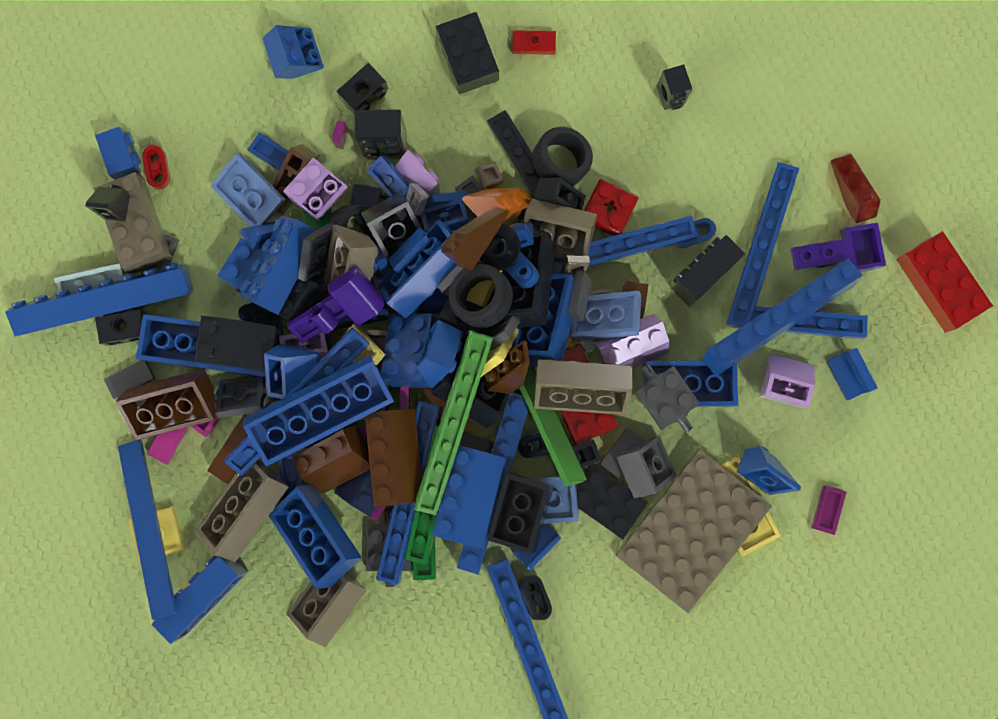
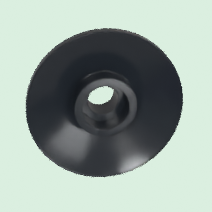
M502 224L479 259L481 263L489 264L499 271L510 268L517 261L521 250L520 239L517 233L511 227ZM500 244L504 245V250L502 252L499 251Z
M252 302L241 306L238 310V317L246 322L274 325L283 319L281 315L268 311Z

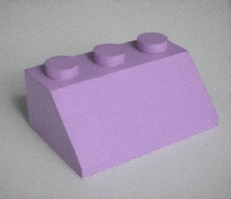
M654 313L640 319L638 336L593 340L601 364H622L624 366H632V369L669 352V339L664 324Z

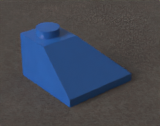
M762 446L745 449L737 473L768 495L800 491L801 486L780 461L769 453L768 449Z

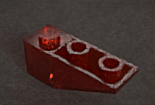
M848 154L832 159L831 165L845 206L855 223L876 218L881 199L853 155Z

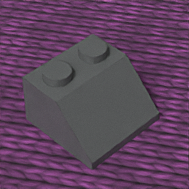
M660 435L633 446L616 457L634 498L657 493L677 476Z

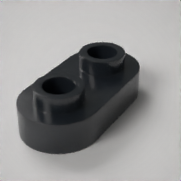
M540 433L524 436L519 441L518 450L524 458H538L550 455Z
M535 575L524 577L520 581L519 590L530 617L537 621L546 620L551 615L552 605L542 580ZM528 584L531 586L530 591L528 590ZM537 605L539 606V612L536 611Z

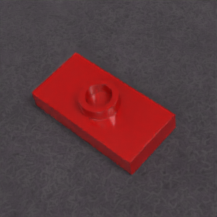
M513 30V54L555 55L556 31Z

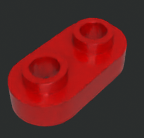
M150 145L142 153L146 180L153 188L158 190L164 189L171 180L167 156L159 146ZM159 155L158 160L153 161V157ZM163 176L162 181L157 182V178Z

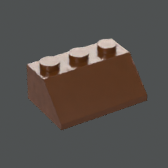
M357 425L342 429L292 457L300 477L310 485H314L323 494L370 470L368 447Z

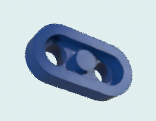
M708 218L694 221L698 235L697 239L674 245L685 249L710 240L716 232L715 223ZM700 228H706L707 234H702Z
M521 252L517 261L510 268L505 269L522 288L532 287L539 279L538 271Z

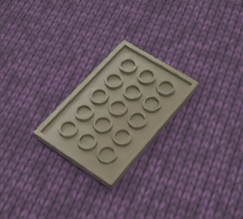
M698 449L620 548L616 557L689 613L772 506Z

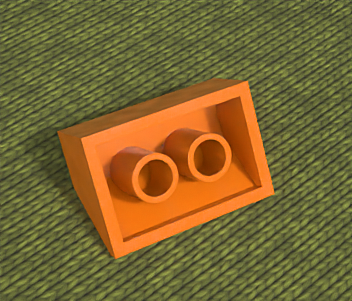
M492 187L466 195L462 200L477 217L494 207L507 209L510 213L503 224L510 226L518 223L525 216L532 197L521 188Z

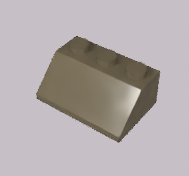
M532 199L525 212L524 223L532 222L534 233L546 231L556 245L554 258L565 260L567 255L588 256L597 214Z
M333 225L323 285L328 292L329 283L356 266L371 281L378 249L368 235L339 225Z
M347 572L331 587L315 589L312 582H310L287 616L306 639L326 647L364 595L366 589Z

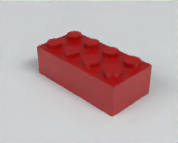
M943 231L896 259L945 333L958 329L993 307Z
M582 345L564 353L563 361L589 363ZM560 411L575 446L618 428L613 414Z

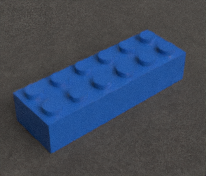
M143 314L136 359L266 377L265 371L194 362L200 322ZM277 332L274 347L280 344L279 336H282V334Z
M369 355L244 418L243 428L265 466H268L394 402L372 356Z

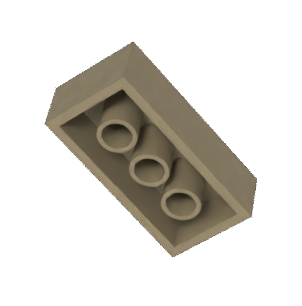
M134 172L98 186L108 187V185H117L130 195L126 222L105 220L121 269L135 274L173 259L143 178Z
M551 359L538 360L534 409L627 414L632 393V366L600 364L597 362L554 361Z
M257 460L242 476L238 473L235 474L198 526L196 532L214 555L236 562L265 519L270 515L277 502L284 495L288 486L269 466H265L263 462Z

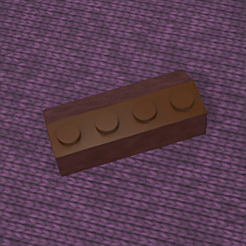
M205 369L126 389L115 402L135 440L213 421L216 418L214 387Z
M415 409L380 411L365 416L374 507L415 502L422 482Z

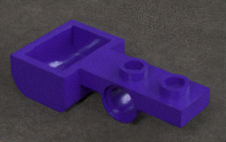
M878 222L846 227L840 231L841 240L791 248L794 270L828 267L842 263L848 258L860 272L876 270L887 266Z
M357 266L328 284L329 297L288 322V328L301 343L319 332L329 333L338 325L339 319L346 315L359 326L383 309L384 298Z

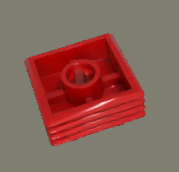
M599 179L584 211L597 214L596 228L613 236L620 235L639 197L603 179ZM609 204L613 205L614 209L610 213L606 211V206Z

